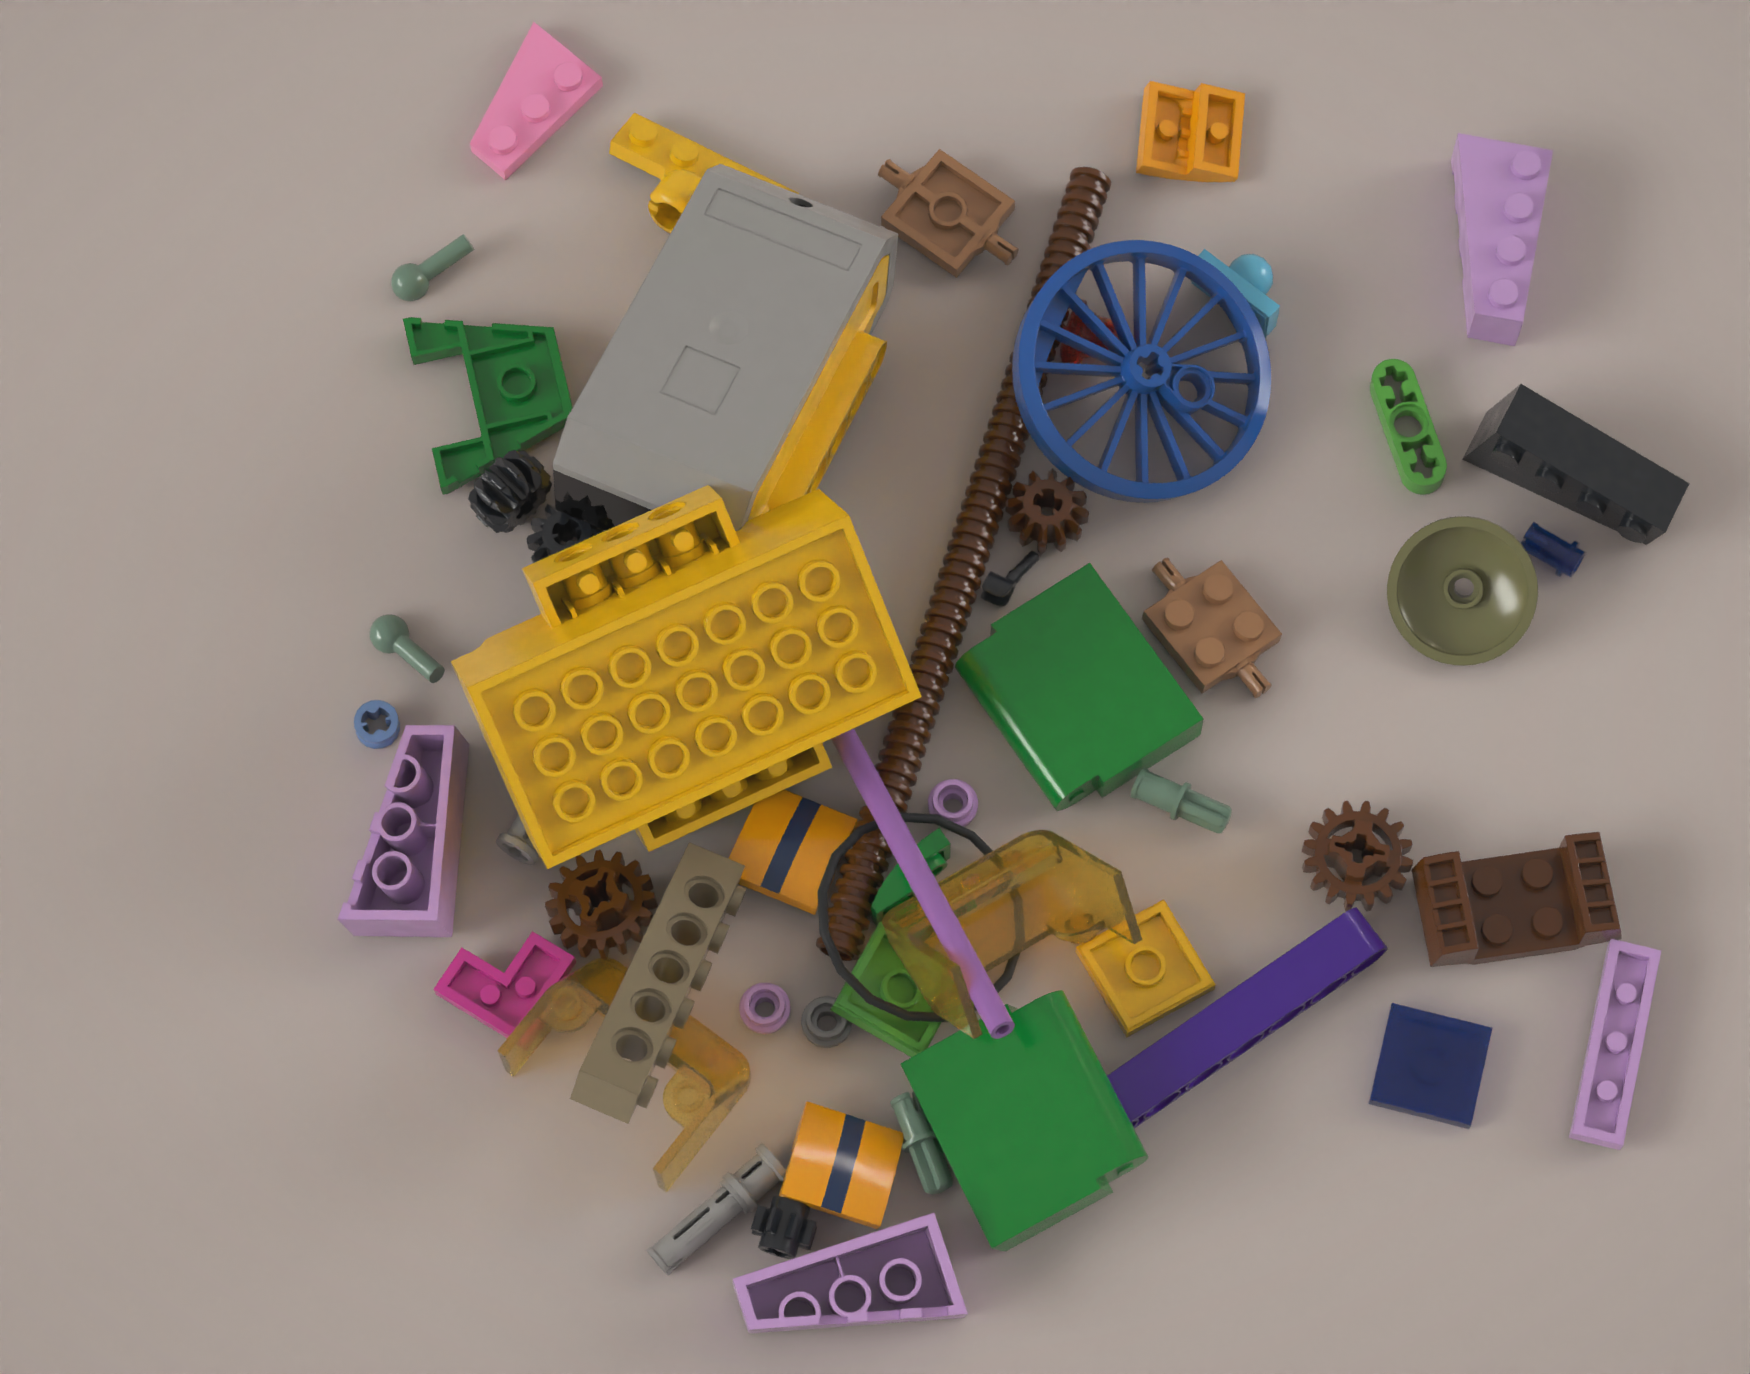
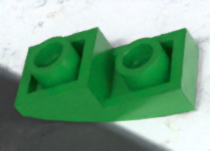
M938 828L917 844L934 877L947 867L946 861L950 859L951 843L942 830ZM898 863L883 882L871 905L872 921L876 926L880 921L883 923L889 921L892 925H895L909 917L917 908L915 904L919 901Z

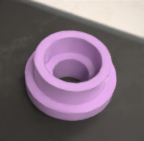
M948 779L938 783L931 790L928 797L929 814H937L963 827L975 818L978 810V798L974 789L966 782L958 779ZM949 799H957L961 802L962 808L952 813L948 812L943 805Z
M758 983L745 991L740 1000L739 1011L743 1023L750 1030L760 1034H770L780 1030L787 1023L791 1006L789 998L782 988L772 983ZM769 1002L775 1007L772 1015L761 1017L756 1013V1007L760 1003Z

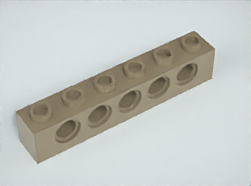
M691 842L688 843L579 1070L570 1097L571 1100L629 1124L637 1105L643 1108L648 1107L659 1079L652 1077L651 1074L655 1066L665 1069L677 1042L676 1039L669 1037L673 1027L683 1030L695 1003L694 1000L687 998L691 988L698 991L702 990L712 966L711 962L705 960L708 951L719 953L730 925L722 921L726 913L735 917L747 889L738 884L745 865Z

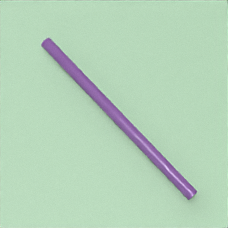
M853 728L832 738L833 744L988 1032L994 1039L1007 1036L1013 1031L1015 1024L856 731Z

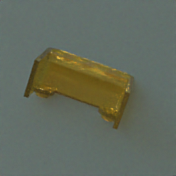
M1034 830L1024 833L938 882L986 972L1051 934L1063 941L1083 944L1091 941L1097 936V933L1107 928L1132 944L1142 940L1122 872L1049 830ZM916 896L892 908L885 914L882 920L888 941L932 1011L973 1039L982 1035L973 1007L974 1004L970 998L960 965L949 959Z
M596 958L551 985L497 1050L505 1071L514 1077L552 1029L560 1033H573L586 1026L596 1012L605 1018L628 968L612 958H607V960ZM689 1015L683 1030L673 1027L669 1037L676 1039L677 1042L667 1065L675 1070L676 1073L664 1089L663 1103L670 1118L684 1129L653 1167L658 1187L665 1192L670 1189L741 1099L751 1082V1071L746 1057L691 1015Z

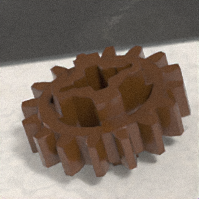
M1344 801L1341 813L1338 816L1331 809H1325L1322 816L1324 825L1312 822L1308 833L1313 839L1304 840L1302 847L1304 854L1313 856L1304 860L1302 866L1304 873H1316L1310 888L1315 891L1325 887L1328 890L1325 902L1329 905L1337 897L1343 898L1345 911L1352 909L1355 901H1361L1366 912L1371 911L1375 897H1378L1385 904L1390 903L1393 896L1390 887L1402 891L1407 879L1401 873L1410 872L1413 865L1412 859L1402 856L1410 852L1413 845L1410 839L1399 840L1398 838L1404 828L1402 821L1389 825L1386 822L1389 810L1384 808L1377 816L1371 814L1369 801L1363 802L1360 811H1353L1349 801ZM1352 827V830L1343 836L1333 835L1341 829ZM1372 831L1379 835L1385 844H1381ZM1353 849L1362 851V863L1353 861ZM1328 867L1334 868L1343 881L1336 878ZM1371 876L1382 877L1372 884L1362 886V883Z
M596 850L594 861L588 863L581 855L576 856L577 868L572 871L562 866L559 869L563 880L562 884L553 882L549 883L548 886L551 897L554 899L546 901L545 908L549 917H553L549 920L554 935L561 934L562 944L567 950L578 943V950L583 958H587L592 949H598L601 959L607 960L609 948L616 947L622 955L627 954L626 941L631 938L641 943L643 934L640 927L649 926L653 918V914L649 910L658 907L655 893L650 892L654 887L649 874L642 875L641 866L637 860L625 866L622 852L618 851L613 855L611 861L604 859L601 850ZM623 883L633 891L634 901L629 899L628 894L623 893ZM569 908L573 909L575 915L579 916L580 926L575 924L569 917Z

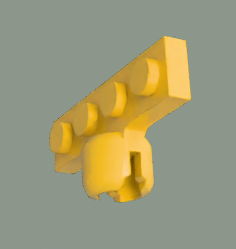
M635 112L610 142L609 154L661 180L650 194L651 200L648 203V210L653 221L668 233H671L705 171L719 164L799 194Z

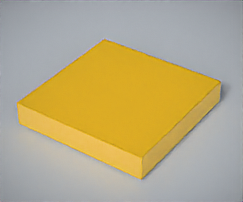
M1164 899L1080 944L1075 950L1126 1038L1215 990L1216 984Z

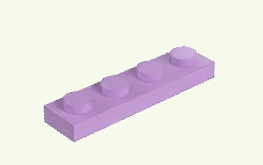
M1610 939L1607 945L1569 1134L1571 1139L1621 1150L1624 1145L1662 950Z

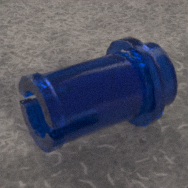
M1536 522L1532 523L1523 538L1526 540L1521 541L1528 554L1555 568V575L1559 577L1563 573L1572 577L1586 554L1585 551L1578 548L1580 545L1578 541L1575 540L1571 544L1539 526Z

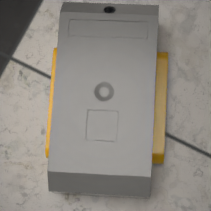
M723 164L707 169L567 417L553 461L555 509L606 531L709 485L722 497L735 531H738L748 520L817 490L874 381L886 353L887 341L872 336L871 333L883 313L892 292L898 233Z

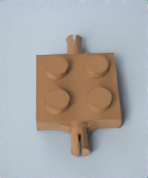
M941 149L934 154L925 166L911 174L896 165L891 159L886 160L885 165H882L879 169L878 176L899 189L896 200L881 216V225L888 230L898 233L900 239L956 278L975 256L983 253L985 250L1004 262L1005 265H1009L1017 256L1019 248L997 235L999 227L1015 210V201Z
M1168 557L1164 558L1162 563L1159 561L1152 568V572L1168 589V593L1163 599L1144 610L1141 619L1198 690L1204 693L1220 681L1238 676L1251 691L1254 698H1258L1261 696V693L1267 692L1272 684L1267 681L1254 663L1262 653L1279 643L1282 633L1229 568L1220 560L1199 575L1184 579Z

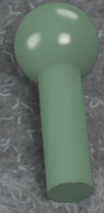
M463 234L421 264L407 263L399 266L391 278L393 292L397 297L405 301H415L422 298L428 291L431 279L471 253L474 247Z
M387 614L380 616L373 622L370 628V640L377 650L388 654L397 653L431 683H435L442 678L445 672L444 667L409 638L408 626L402 618Z

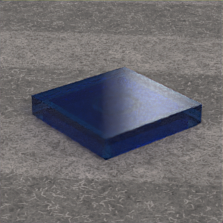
M1392 1003L1389 1009L1368 1104L1470 1129L1492 1027Z

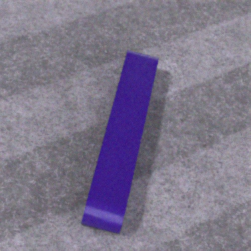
M1355 907L1346 911L1108 1074L1107 1077L1134 1129L1376 962L1388 948L1358 908Z

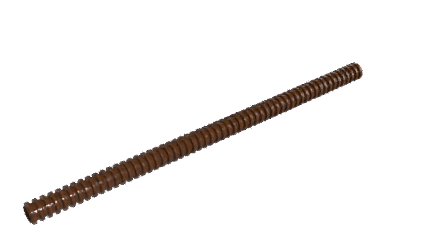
M1077 167L1071 171L1070 182L1067 183L1065 189L1066 194L1061 200L1062 207L1057 212L1058 220L1053 224V233L1049 236V246L1045 249V259L1041 261V272L1036 276L1035 283L1037 285L1032 288V298L1028 300L1027 309L1043 285L1060 267L1077 255L1090 249L1089 244L1094 240V231L1099 225L1098 218L1101 217L1103 212L1102 205L1106 203L1107 192L1110 190L1112 183L1109 177L1102 171L1091 167ZM1068 309L1060 325L1063 329H1065L1064 322L1068 320ZM1054 340L1047 362L1055 359V349L1059 346V341ZM1013 352L1009 357L1011 364L1006 366L1005 369L1006 377L1001 382L1002 390L998 392L996 397L998 404L993 406V417L989 419L987 424L989 430L983 436L985 444L980 446L978 452L980 457L974 463L976 471L971 473V485L967 486L965 490L967 498L962 500L961 510L963 512L957 515L956 523L958 525L953 527L952 537L954 539L948 542L947 550L949 553L943 557L944 567L940 568L938 572L940 580L935 582L933 591L936 594L930 596L929 605L931 608L927 609L924 614V619L927 622L922 623L920 626V633L923 636L917 637L915 647L918 650L913 651L910 660L913 664L909 666L922 697L892 711V717L895 720L888 723L887 730L890 734L883 738V745L886 748L881 749L878 753V759L881 763L875 764L879 776L900 813L907 812L908 805L905 801L910 800L912 797V790L909 787L916 785L917 776L914 773L921 770L922 762L919 758L925 757L926 748L923 744L930 742L931 734L928 730L934 729L936 720L933 716L938 715L940 711V705L937 702H941L944 699L945 692L942 688L947 687L949 684V677L946 674L953 672L954 663L951 660L956 659L959 650L956 646L962 644L963 635L961 632L966 631L968 622L965 619L971 616L972 607L970 605L974 604L977 598V594L974 591L980 589L981 580L979 577L985 574L986 567L984 564L990 558L988 550L992 549L995 543V539L992 536L998 534L999 525L997 523L1003 519L1004 512L1002 509L1006 507V501L1008 500L1006 496L1012 491L1011 482L1017 476L1015 469L1021 463L1019 455L1024 453L1026 448L1024 442L1030 436L1021 417L1014 393L1012 377ZM1047 373L1042 374L1038 387L1041 399L1043 396L1042 388L1047 384ZM867 806L860 808L859 816L862 820L855 823L854 830L863 824L874 821ZM880 829L864 834L852 846L853 848L845 853V859L848 863L841 865L840 874L843 878L836 880L835 888L838 890V893H833L830 899L834 906L828 908L829 932L843 961L857 960L860 956V950L857 946L864 944L865 935L862 931L868 930L870 926L867 916L872 915L871 903L877 895L878 890L876 888L881 887L884 882V877L881 873L888 871L889 863L886 861V858H890L893 855ZM817 938L816 947L822 953L829 956L822 938Z

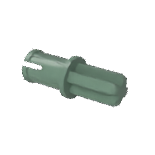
M1146 768L1141 769L1131 790V798H1137L1171 813L1170 819L1177 820L1181 817L1215 833H1222L1231 818L1232 809L1230 806L1191 790V784L1185 782L1182 786L1154 774Z
M914 1091L912 1092V1098L910 1093L906 1092L898 1095L890 1102L905 1139L902 1148L905 1153L911 1154L924 1191L931 1195L938 1194L952 1187L953 1179L939 1141Z

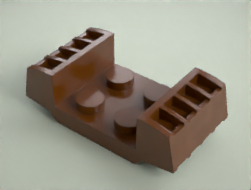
M1600 832L1565 835L1559 848L1461 862L1459 851L1423 857L1411 869L1430 967L1456 964L1476 965L1572 951L1588 945L1609 942L1610 939H1622Z

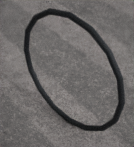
M900 813L904 822L936 824L970 840L997 867L1013 902L1015 941L1004 973L993 984L997 993H999L1012 979L1025 941L1022 899L1005 862L974 831L937 814ZM875 820L859 826L831 854L817 891L819 934L836 972L868 1004L906 1021L949 1022L977 1011L973 1002L946 1013L907 1011L874 996L844 966L829 932L827 892L839 859L864 834L879 829Z

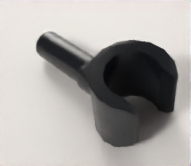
M1030 551L1009 571L1006 578L990 571L982 585L984 591L981 594V598L997 606H1006L1011 599L1016 584L1040 559L1039 555L1035 551Z

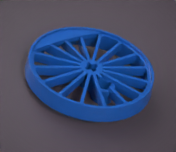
M1126 240L1103 244L1077 255L1060 267L1035 296L1021 321L1014 344L1012 360L1014 393L1021 417L1032 439L1045 457L1064 475L1071 477L1080 486L1108 498L1136 503L1160 502L1199 491L1215 483L1229 473L1248 453L1261 431L1268 411L1271 394L1270 356L1263 330L1253 309L1239 289L1221 271L1201 257L1173 245L1147 240ZM1127 261L1133 264L1134 338L1104 264ZM1145 263H1150L1172 270L1174 276L1146 344ZM1088 270L1093 274L1118 338L1075 294ZM1184 277H1187L1204 289L1211 299L1162 347L1157 346ZM1216 304L1220 305L1233 324L1236 333L1169 357L1167 352ZM1068 307L1109 350L1060 327ZM1054 340H1057L1107 365L1047 362ZM1240 342L1244 351L1248 373L1207 371L1198 365L1179 363ZM1141 362L1146 365L1145 373L1150 376L1147 379L1141 376L1143 368L1138 365ZM1043 373L1115 377L1043 404L1038 388ZM1180 381H1189L1194 385L1197 391V398L1194 399V402L1187 401L1182 397L1179 391ZM1215 383L1247 385L1248 397L1244 415L1212 400L1215 394ZM1119 386V389L1065 441L1047 412ZM1126 394L1099 464L1096 467L1078 454L1071 446ZM1134 403L1136 481L1120 478L1107 472ZM1147 408L1177 481L1167 483H1149ZM1163 408L1213 460V465L1206 471L1190 476ZM1202 409L1238 427L1235 438L1225 452L1190 416L1191 414Z

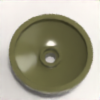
M1455 516L1440 519L1422 527L1404 543L1391 565L1387 582V600L1391 617L1398 631L1418 652L1445 664L1460 666L1476 665L1501 656L1511 649L1525 634L1537 606L1538 580L1535 567L1527 550L1509 531L1496 523L1482 518ZM1461 578L1469 579L1473 583L1474 590L1469 595H1460L1455 589V582Z

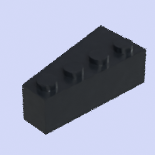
M1523 384L1517 386L1486 412L1462 459L1609 527L1629 541L1645 545L1666 533L1690 484Z

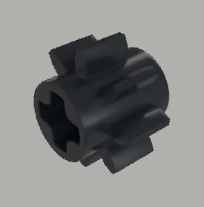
M780 1196L773 1197L770 1208L758 1205L751 1226L752 1234L761 1236L758 1248L768 1254L785 1259L796 1258L799 1247L811 1250L817 1230V1222L807 1219L810 1207L799 1201Z

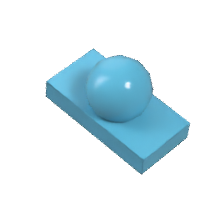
M1204 249L1198 256L1221 271L1239 289L1253 309L1266 338L1276 327L1280 305L1266 295L1273 285L1271 266L1263 257L1256 254H1244L1233 260L1228 267ZM1191 280L1194 286H1196L1198 289H1200L1202 292H1204L1207 296L1210 297V295L1204 289H1202L1199 285H1197Z

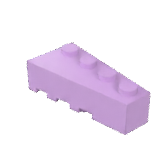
M1461 133L1457 135L1451 157V166L1455 181L1454 198L1459 224L1460 257H1462L1463 267L1462 283L1467 338L1510 346L1516 345L1525 315L1553 150Z
M455 725L405 726L385 783L387 790L379 813L375 812L369 828L371 836L363 859L358 860L352 877L355 881L348 902H343L338 920L353 936L452 937L469 743Z
M935 1213L733 1278V1286L749 1334L965 1318L968 1314Z

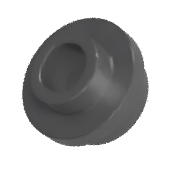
M823 996L816 998L803 1011L801 1018L803 1033L812 1044L818 1047L831 1048L838 1046L851 1033L853 1023L830 1010L836 1000L835 997ZM823 1016H831L837 1021L835 1028L830 1031L821 1030L817 1023Z

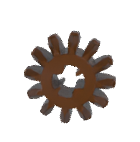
M1053 468L1048 472L1047 479L1041 480L1040 476L1032 470L1028 475L1029 485L1016 481L1012 492L1015 498H1009L1006 501L1005 511L1011 515L1008 519L1007 527L1010 532H1021L1019 543L1022 547L1029 545L1035 540L1037 541V551L1041 555L1046 551L1047 543H1053L1055 548L1062 552L1066 549V538L1075 541L1081 538L1082 529L1079 525L1087 523L1089 518V511L1083 507L1086 504L1087 495L1084 491H1073L1075 482L1071 477L1058 482L1057 472ZM1042 508H1052V515H1042Z

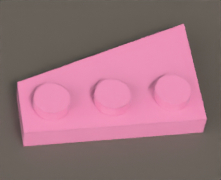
M533 22L470 142L472 153L503 179L507 180L603 87L602 77Z

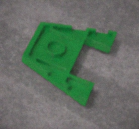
M415 317L403 319L413 365L463 355L476 409L481 437L432 448L443 495L449 494L483 475L484 469L492 466L496 458H503L509 451L513 450L517 452L525 451L564 428L567 417L573 407L554 327L492 323V327L464 325L463 321L445 320V323L422 322L421 318Z

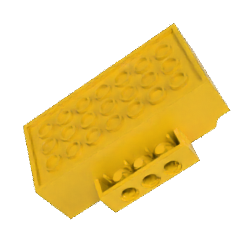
M707 485L522 568V571L541 614L487 638L476 650L451 661L527 835L547 869L634 829L648 852L653 851L832 768L823 742L922 697L850 516L820 489L752 518L740 530L735 531L722 497Z

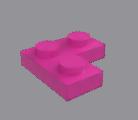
M532 931L504 973L461 947L433 990L440 998L521 1046L576 964V959L573 955Z

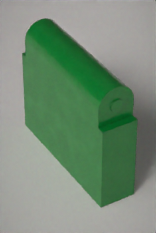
M1091 563L1086 564L992 623L990 636L969 649L955 664L957 672L1056 811L1069 808L1094 791H1097L1102 798L1136 777L1141 769L1152 767L1201 735L1204 718Z
M1062 990L1043 995L1019 1009L1005 1004L1015 1024L1013 1031L1005 1037L999 1039L992 1038L983 1020L979 1019L900 1064L992 1249L1006 1252L1113 1193L1109 1185L1111 1181L1137 1168L1148 1159V1155Z

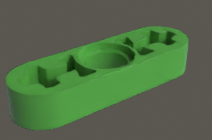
M1384 360L1373 371L1370 382V394L1403 485L1409 491L1420 495L1433 493L1443 483L1447 462L1412 367L1402 360ZM1392 375L1395 382L1403 381L1399 390L1401 403L1394 406L1396 397L1391 386H1383L1386 376ZM1410 416L1419 421L1422 431L1414 437H1405L1396 431L1394 422L1400 417ZM1422 447L1420 456L1426 468L1434 467L1430 478H1424L1421 472L1413 473L1417 463L1415 450Z

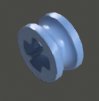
M371 700L364 703L357 710L354 717V728L362 744L372 749H381L391 745L397 739L400 731V722L395 708L388 702ZM381 714L387 716L385 717V722L389 729L386 732L378 729L373 735L367 733L369 732V727L365 721L368 718L376 720Z

